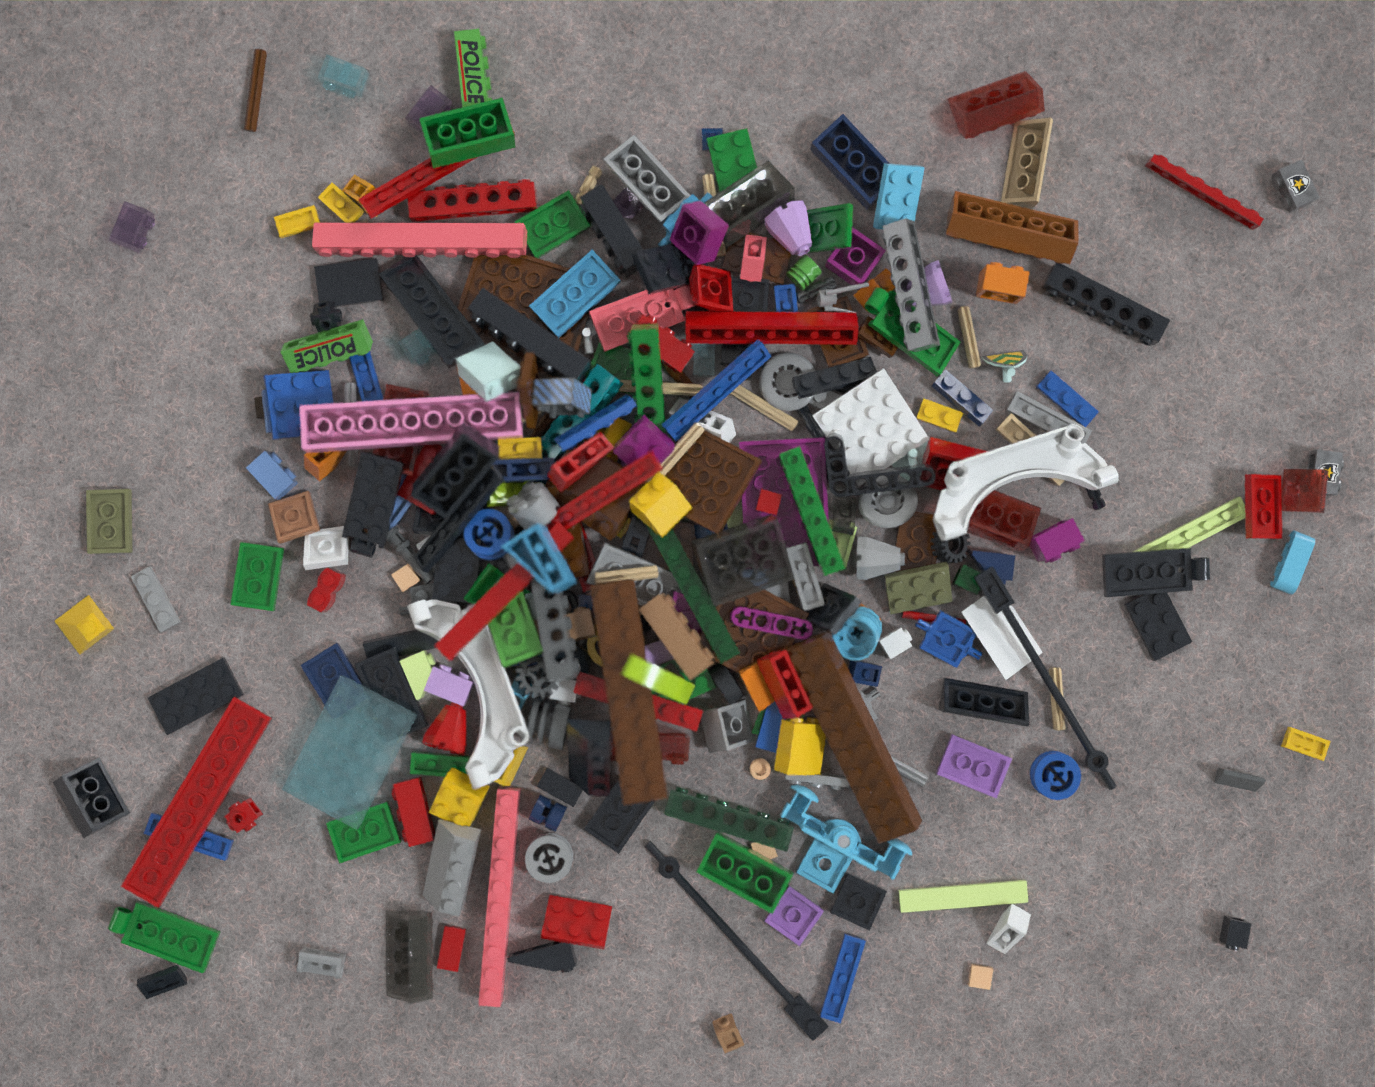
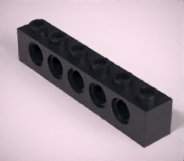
M1055 263L1052 266L1041 287L1046 290L1045 293L1054 298L1058 296L1064 299V303L1070 307L1078 306L1082 308L1084 314L1090 317L1097 316L1101 318V322L1107 326H1117L1120 328L1121 333L1127 336L1134 335L1140 338V343L1147 346L1159 343L1170 322V319L1063 264ZM1063 282L1070 284V291H1066L1063 288ZM1082 291H1085L1089 294V301H1086L1082 298ZM1101 301H1105L1108 304V310L1101 308ZM1120 311H1124L1127 314L1126 320L1120 318ZM1139 320L1145 323V330L1139 328Z

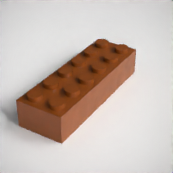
M958 191L954 192L947 215L946 235L956 239L970 240L977 244L991 245L997 249L1012 250L1018 254L1032 255L1039 259L1053 260L1059 264H1071L1079 244L1078 220Z

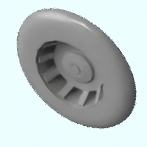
M778 354L770 358L760 372L759 387L761 394L771 406L779 410H798L806 406L813 399L814 395L798 399V396L794 397L793 394L796 391L792 378L816 370L809 360L799 354ZM787 366L793 367V369L787 370ZM783 367L784 371L779 372L778 369ZM798 369L801 373L797 374L795 370Z
M879 476L876 479L879 485H885L889 481L886 476ZM898 476V480L900 482L905 483L908 481L907 479ZM915 488L861 494L858 497V507L861 515L870 524L881 528H893L904 524L913 516L918 504Z

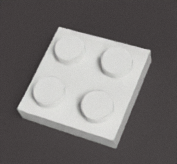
M344 526L320 529L318 532L305 536L303 559L305 570L348 564L349 536L347 538L342 537Z

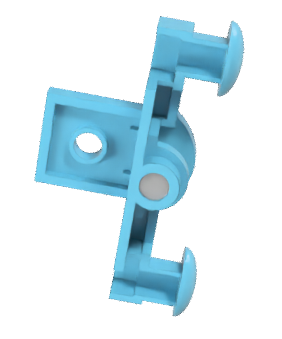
M797 784L790 786L796 793L790 803L786 802L780 816L800 826L802 831L815 837L796 870L797 874L834 894L852 859L875 872L879 870L894 880L901 868L900 864L906 853L912 856L910 847L897 838L886 841L889 843V846L884 855H881L861 843L859 833L848 821L829 819L823 822L808 814L806 811L812 801L819 802L817 795L805 786ZM823 858L831 861V866L826 870L819 867V862Z

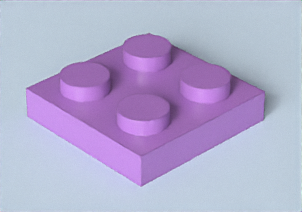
M788 885L774 913H768L764 921L800 946L823 914L824 909Z

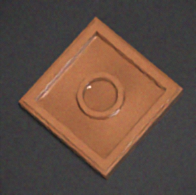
M308 490L268 503L279 544L320 531L312 497Z

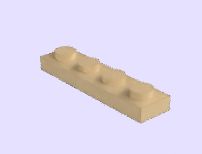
M1012 413L995 429L1011 444L1036 436ZM1049 478L1056 486H1060L1065 481Z

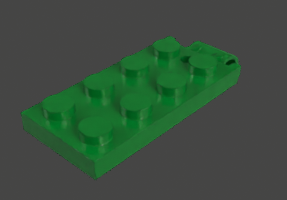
M875 288L864 305V308L869 313L876 315L874 320H871L868 325L935 376H940L959 346L960 341L936 323L940 346L919 352L908 351L904 344V328L899 320L901 315L900 308L895 301L896 292H886L882 288ZM912 305L911 311L913 312L915 311L916 307ZM920 323L915 327L916 333L920 331Z
M138 900L135 903L133 912L124 907H115L108 925V930L114 933H125L121 939L122 944L202 974L206 972L221 932Z

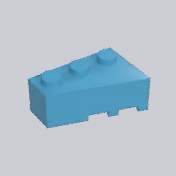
M537 523L501 546L517 562L531 572L550 592L560 593L576 583L573 574L544 525Z

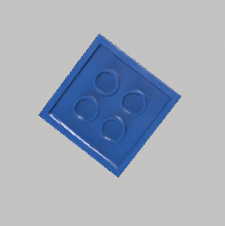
M329 370L274 374L263 377L272 440L301 437L300 406L334 404Z

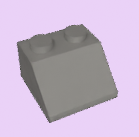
M746 700L735 702L732 705L725 704L703 710L701 721L709 753L728 751L755 741Z

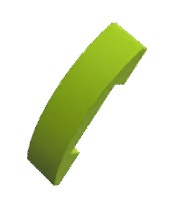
M632 654L622 672V675L683 704H687L696 686Z

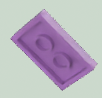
M951 734L936 774L997 798L1012 758Z

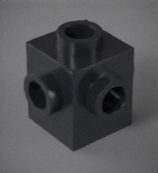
M322 301L314 304L313 313H310L311 324L316 326L318 333L341 326V321H343L341 309H337L335 301Z

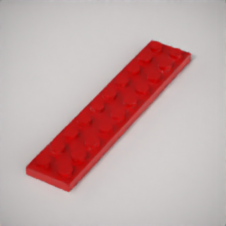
M233 697L123 881L122 888L157 908L161 907L272 720V717L239 698Z

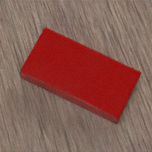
M445 925L437 964L438 969L453 972L459 971L466 928Z

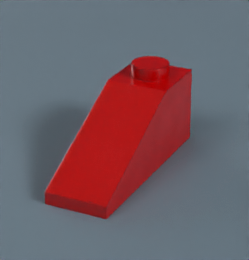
M599 432L555 463L547 477L562 492L600 462L614 447Z

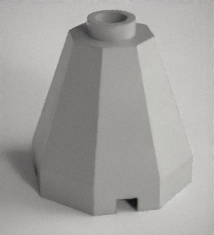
M858 536L857 580H866L898 571L900 566H904L905 553H901V548L869 537Z

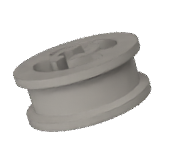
M552 832L543 833L535 837L531 841L525 855V864L530 875L544 883H553L564 878L568 874L573 861V850L568 840L562 835ZM546 843L555 844L560 848L556 849L549 846L547 849L548 854L554 856L552 860L554 867L557 865L559 858H564L565 860L563 866L553 872L543 871L539 868V866L545 869L551 868L549 859L545 860V848L541 851L539 858L533 855L539 846Z

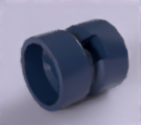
M540 794L528 820L536 824L544 823L545 828L556 832L567 806L558 802L553 804L550 798ZM545 807L550 809L547 818L542 815Z

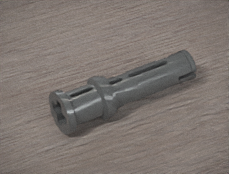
M397 526L392 528L388 532L386 541L395 549V554L401 555L422 578L425 584H429L434 580L435 573L432 570L428 573L422 572L414 559L416 552L412 549L411 542L399 533Z

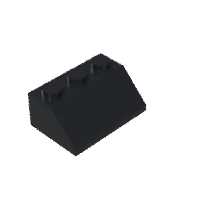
M100 757L60 776L53 782L83 839L130 814Z

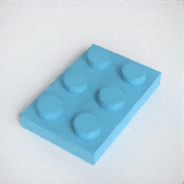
M884 163L873 228L883 229L884 225L905 218L915 223L925 167Z

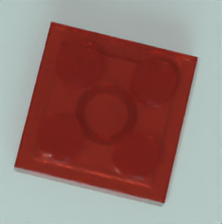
M1284 469L1282 511L1324 513L1328 470Z

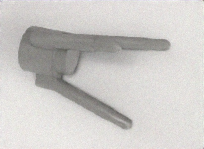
M869 283L832 290H818V306L824 307L825 312H855L832 307L833 304L837 303V294L868 287Z

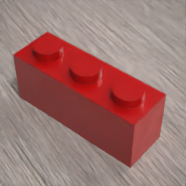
M642 314L634 325L654 324L658 320L650 314L646 316ZM658 325L661 362L674 372L681 373L695 351L691 349L692 345L690 343H686V340L681 339L680 341L674 337L675 333L666 326L662 328ZM647 344L639 345L646 352L650 350Z
M786 650L772 651L757 660V664L783 719L798 718L813 708Z
M418 776L393 784L394 788L391 789L394 801L398 803L397 817L403 823L402 837L404 842H408V846L411 847L434 841L436 832L431 813H429L430 809L422 777Z

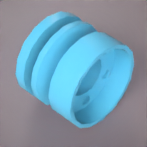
M859 606L857 611L846 621L842 630L836 635L832 634L842 657L849 660L868 658L874 652L881 636L882 623L879 616L873 610Z

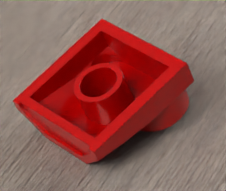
M694 264L689 278L690 296L693 302L700 307L708 309V311L733 312L731 272Z

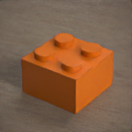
M990 262L979 272L975 297L1017 304L1026 295L1029 271H1024V268L1020 266L1007 268L1003 267L1001 263Z

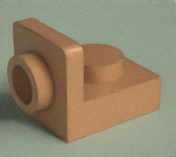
M732 1014L722 1016L712 1022L724 1053L744 1046L743 1039Z

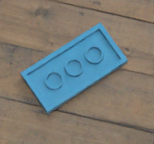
M591 250L529 307L559 339L619 285L621 280Z

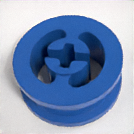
M485 509L479 511L465 527L464 538L466 544L476 556L485 560H496L508 553L501 546L515 538V532L504 514L497 510ZM490 522H496L503 526L502 538L500 532ZM477 532H478V536L481 538V540H482V541L486 544V546H488V547L485 548V547H481V546L477 545V543H476V535H477Z
M1047 751L1040 754L1033 761L1030 768V780L1033 787L1040 794L1049 799L1063 800L1072 796L1077 791L1081 782V771L1077 762L1072 757L1059 751ZM1059 760L1061 762L1060 765H1049V767L1058 772L1057 776L1066 784L1060 789L1050 790L1052 785L1062 786V784L1054 779L1053 773L1047 769L1044 770V779L1042 780V772L1048 763Z

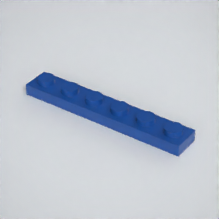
M757 339L662 424L675 441L681 438L694 423L699 422L772 357L763 343Z

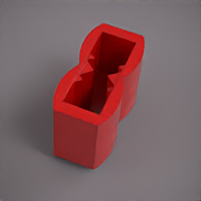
M325 568L319 575L317 587L308 596L307 606L319 612H327L335 602L336 593L343 587L346 575L334 568Z

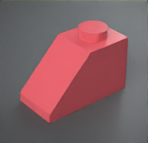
M746 234L740 279L749 282H761L767 237Z

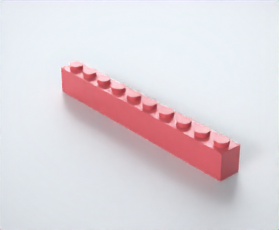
M314 223L312 247L323 257H331L332 255H341L343 257H352L353 255L373 257V255H382L384 257H394V255L436 257V255H444L453 258L457 257V255H465L475 258L478 255H486L491 258H497L499 255H507L511 258H518L520 255H526L527 229L524 223Z
M500 786L497 789L478 1006L500 1007L503 1002L521 788Z

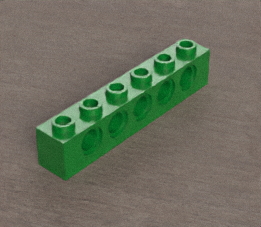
M658 323L632 325L631 331L628 332V345H632L633 353H629L630 366H634L635 374H631V385L636 387V394L633 395V400L638 411V415H634V422L636 423L645 415L666 434V430L662 426L665 422ZM640 344H647L650 350L642 352L638 346ZM648 365L652 370L649 373H644L640 367ZM650 386L653 392L646 394L642 391V388ZM645 407H652L655 412L647 414L643 409Z
M797 447L779 454V461L822 576L845 569L801 448Z

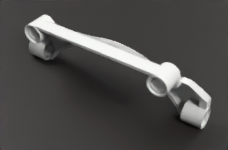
M1071 424L951 464L945 476L947 489L942 490L940 493L933 521L940 539L947 541L966 534L970 516L977 505L988 494L1002 485L1025 478L1048 477L1069 481L1090 490H1098L1118 482L1117 470L1112 465L1107 466L1105 460L1086 443L1081 444L1084 430L1079 425Z
M421 600L407 607L415 629L439 641L475 604L461 610L457 604L439 600ZM489 625L457 655L472 677L480 703V731L474 751L465 767L473 789L499 779L514 758L512 750L523 746L529 740V733L505 668L502 666ZM514 732L520 736L521 740L519 743L513 739Z

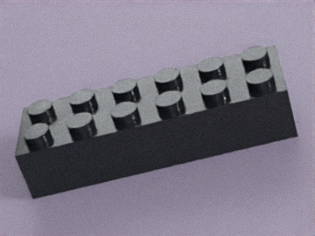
M483 287L468 307L471 314L470 318L473 319L472 322L481 329L486 327L491 332L490 335L499 341L505 340L508 343L507 346L516 353L519 351L523 352L524 355L526 353H534L536 364L539 363L543 367V371L552 377L556 375L559 378H574L582 383L591 371L589 359Z

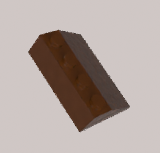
M581 440L577 442V446L571 450H567L562 458H564L572 451L577 449L579 446L584 444L585 441ZM605 456L564 491L560 492L551 480H547L545 487L559 503V507H563L624 467L608 456ZM644 481L588 516L582 522L611 541L622 531L631 514L629 500L647 482Z

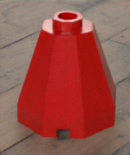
M451 702L450 705H445L424 734L423 745L465 756L467 750V712L463 710V706Z

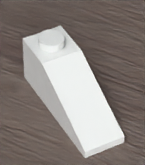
M679 398L668 412L669 416H672L688 401ZM710 411L697 422L704 430L729 443L736 436L733 420L716 412Z

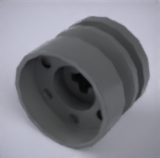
M535 699L533 707L529 711L526 724L529 733L527 743L532 744L535 735H537V745L541 746L544 737H548V748L563 750L567 736V719H570L572 706L557 704L553 713L550 712V702L546 701L543 710H540L541 700Z

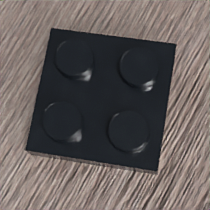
M847 872L830 913L870 931L887 891Z

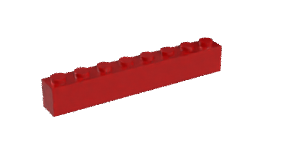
M686 311V343L753 344L758 339L763 344L857 345L859 326L856 312Z

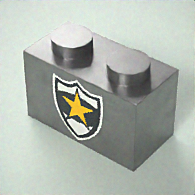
M1303 160L1279 169L1272 174L1273 186L1275 189H1279L1282 196L1281 203L1284 208L1288 209L1289 213L1320 198Z
M1319 449L1310 451L1305 493L1325 496L1338 495L1342 484L1340 472L1344 467L1343 453Z

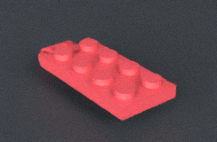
M689 284L676 290L670 289L648 295L647 290L591 310L589 315L603 351L606 352L628 343L626 335L640 315L644 314L646 316L650 314L658 320L657 323L660 327L664 328L666 326L669 328L685 322L686 319L682 311L696 306V304L691 299ZM665 303H669V308L665 307Z

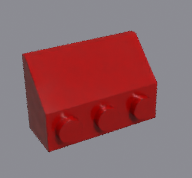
M930 437L923 455L922 464L932 466L935 472V480L931 485L925 487L941 491L947 489L945 476L951 464L989 451ZM923 470L920 472L919 477L927 480L931 477V472Z

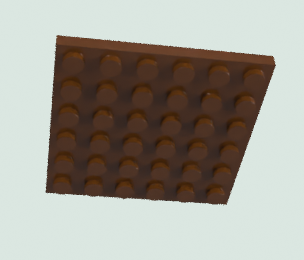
M478 255V257L473 259L458 309L482 339L484 345L493 341L520 366L521 361L525 359L523 352L519 351L516 353L507 346L508 343L505 340L499 341L490 335L491 332L486 327L481 329L472 322L473 319L470 318L471 314L468 307L483 287L555 336L530 309L529 305L571 268L529 255H520L518 258H511L507 255H499L497 258ZM589 312L559 338V340L577 352L583 338L582 331L586 328L589 319ZM539 363L536 364L539 379H559L556 375L553 377L543 371V367Z

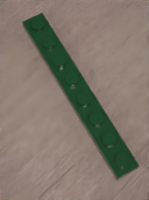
M646 525L720 663L722 664L739 655L740 652L673 529L662 538Z

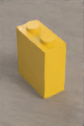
M802 717L781 719L774 766L775 771L786 775H820L826 736L817 718L807 717V720H803L804 718Z

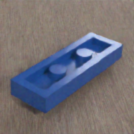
M1049 371L1036 386L1072 419L1084 427L1099 413L1097 409L1053 371Z

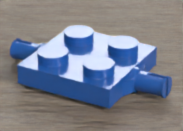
M941 610L930 624L920 618L917 620L918 623L916 622L915 627L925 631V637L919 645L920 649L956 668L967 654L977 660L980 659L979 656H982V652L972 647L973 640L976 637L975 632L971 626Z

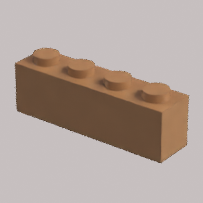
M661 593L639 610L689 680H691L714 664L712 660L714 656L707 647L704 648L699 642L701 638L695 630L691 631L688 627V620L682 612L678 613L674 606L676 604L672 597Z
M579 607L573 610L574 613L567 614V617L570 616L572 622V629H569L570 637H573L575 642L598 636L592 610L586 609V607ZM559 613L554 614V615H553V618L550 619V620H555V619H557ZM535 619L534 622L540 636L538 619ZM555 632L553 635L554 642L561 640L562 632Z

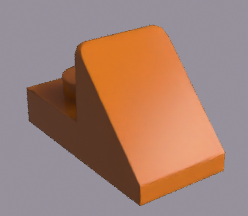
M887 268L884 269L875 278L867 282L869 283L868 287L861 288L853 296L864 308L865 303L875 288H882L886 292L893 291L895 286L891 281V273Z

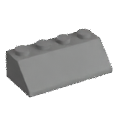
M635 135L603 159V162L660 223L665 222L666 218L680 207L681 202L690 197L686 190Z
M439 819L423 891V897L438 912L460 916L466 900L481 829L465 825L460 826L453 822Z

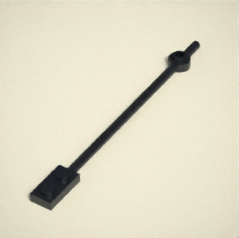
M990 566L975 575L973 578L995 614L1002 611L1087 752L1085 757L1086 766L1094 772H1099L1109 790L1116 788L1117 785L1106 769L1109 763L1107 755L1100 750L1094 749L1009 608L1015 602L993 566ZM1094 757H1098L1099 759L1098 763L1093 764Z
M649 841L644 847L659 862V873L664 878L675 879L788 1003L784 1010L814 1041L829 1027L828 1024L800 994L794 998L679 872L680 864L678 860L672 856L665 857ZM670 864L673 866V870L666 871L665 866Z

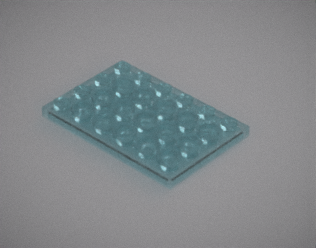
M341 675L282 790L356 830L359 829L417 714Z

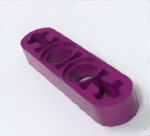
M739 606L735 607L730 613L731 621L739 627L798 639H807L813 632L812 624L800 618ZM743 611L742 613L745 616L751 617V625H748L750 621L746 619H741L738 622L735 615ZM759 615H765L767 619L766 624L762 627L757 626L755 622L756 617ZM780 619L787 621V628L783 631H779L776 627V623ZM792 621H795L793 625L802 627L804 623L807 632H803L800 635V631L792 629Z

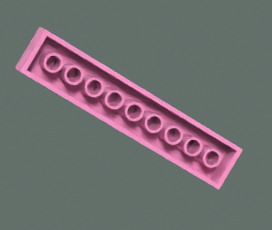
M503 393L487 402L480 395L300 406L302 450L311 453L446 444L463 422L491 441L523 438L522 410L519 404L520 393Z

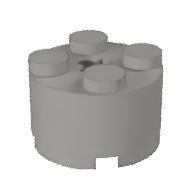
M529 481L524 484L523 490L517 495L510 497L507 501L509 512L525 531L537 523L546 525L556 515L555 507H559V503L542 483Z

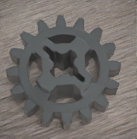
M543 653L540 657L537 655L525 660L526 663L523 661L519 662L518 665L522 669L515 670V673L520 675L516 677L515 682H521L518 689L524 688L526 690L525 696L532 693V699H535L537 695L544 699L545 693L548 696L553 694L551 689L557 691L559 687L555 683H560L561 681L554 683L548 681ZM537 662L534 668H526L528 665ZM537 671L541 672L540 676H543L540 680H537V676L533 675ZM525 679L530 681L532 687L528 685ZM551 683L548 687L540 689L542 684Z

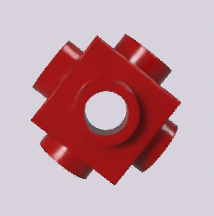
M249 798L242 803L237 801L228 808L230 812L224 817L227 819L228 827L232 831L239 833L243 830L248 832L257 825L255 821L264 814L255 802Z

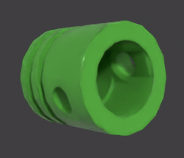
M803 255L794 264V267H791L790 271L786 272L788 278L802 291L822 273L819 266L807 255Z

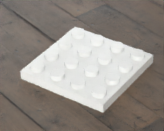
M884 368L812 415L826 438L832 433H838L843 437L849 473L886 469L907 455L908 451L918 448L929 440V437ZM837 439L829 441L833 449L840 447V442ZM859 478L855 482L858 486H860L861 484L865 483L866 480L863 478Z

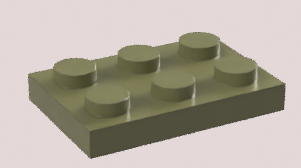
M132 489L86 490L87 554L133 553Z
M947 562L884 574L890 614L953 602L949 565Z

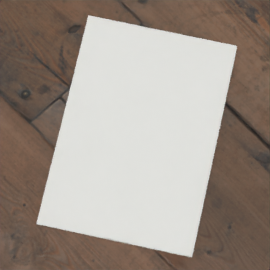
M984 596L962 611V614L1005 680L1031 662L1002 611L995 614ZM1009 606L1039 656L1043 652L1013 606Z

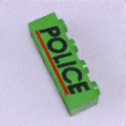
M479 29L454 31L462 107L493 100L488 96V90H492L490 77H486V70L489 69L488 57H484L483 49H487L486 37L481 35Z
M362 319L328 331L285 342L281 349V354L291 373L307 372L310 368L317 366L320 368L325 367L333 361H345L350 356L365 355L371 350L373 340Z

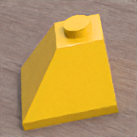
M89 595L55 620V623L80 655L114 630L113 626Z

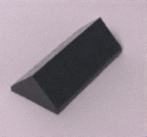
M944 678L940 711L1029 727L1028 692Z

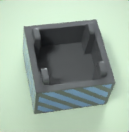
M574 378L534 379L532 405L537 407L538 411L549 414L551 418L561 415H578V417L584 418V415H590L592 389Z

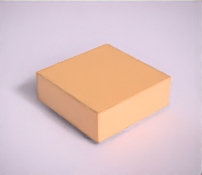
M409 564L391 574L402 592L407 591L421 581Z
M770 836L750 843L752 849L769 859L778 857Z
M971 964L968 986L990 990L993 967Z

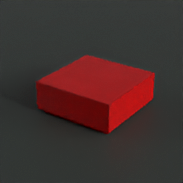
M761 489L756 510L776 516L782 494Z

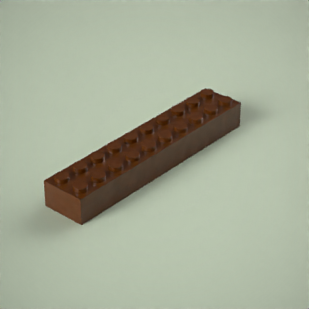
M634 580L591 586L624 805L668 798L651 688L622 675L631 654L647 662Z
M825 631L793 644L787 650L789 658L813 707L812 710L878 844L916 832L922 822L921 816L831 633Z

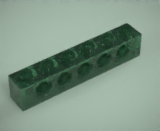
M676 786L675 790H670L664 815L778 850L788 851L794 826L790 825L789 820L778 817V820L775 821L769 819V814L760 811L755 815L749 813V808L737 805V808H732L728 806L729 802L717 799L716 802L709 801V796L696 793V796L689 795L688 790ZM686 800L694 802V809L690 812H686L682 808V804ZM707 806H712L715 810L711 818L703 816V809ZM728 812L735 815V820L731 824H726L723 821L724 815ZM749 818L755 821V827L752 830L744 828V822ZM767 825L775 826L776 831L773 836L765 835L764 829Z

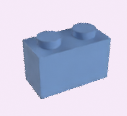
M264 451L246 469L274 499L280 500L298 484L294 479L297 476L290 468L287 467L285 469L280 464L282 459L275 452Z

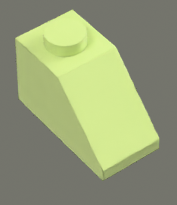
M427 650L400 661L416 700L424 697L426 692L424 688L433 665L436 664L432 653H427Z

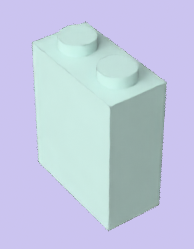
M493 341L456 358L458 375L486 402L516 388L517 378H521L520 366Z

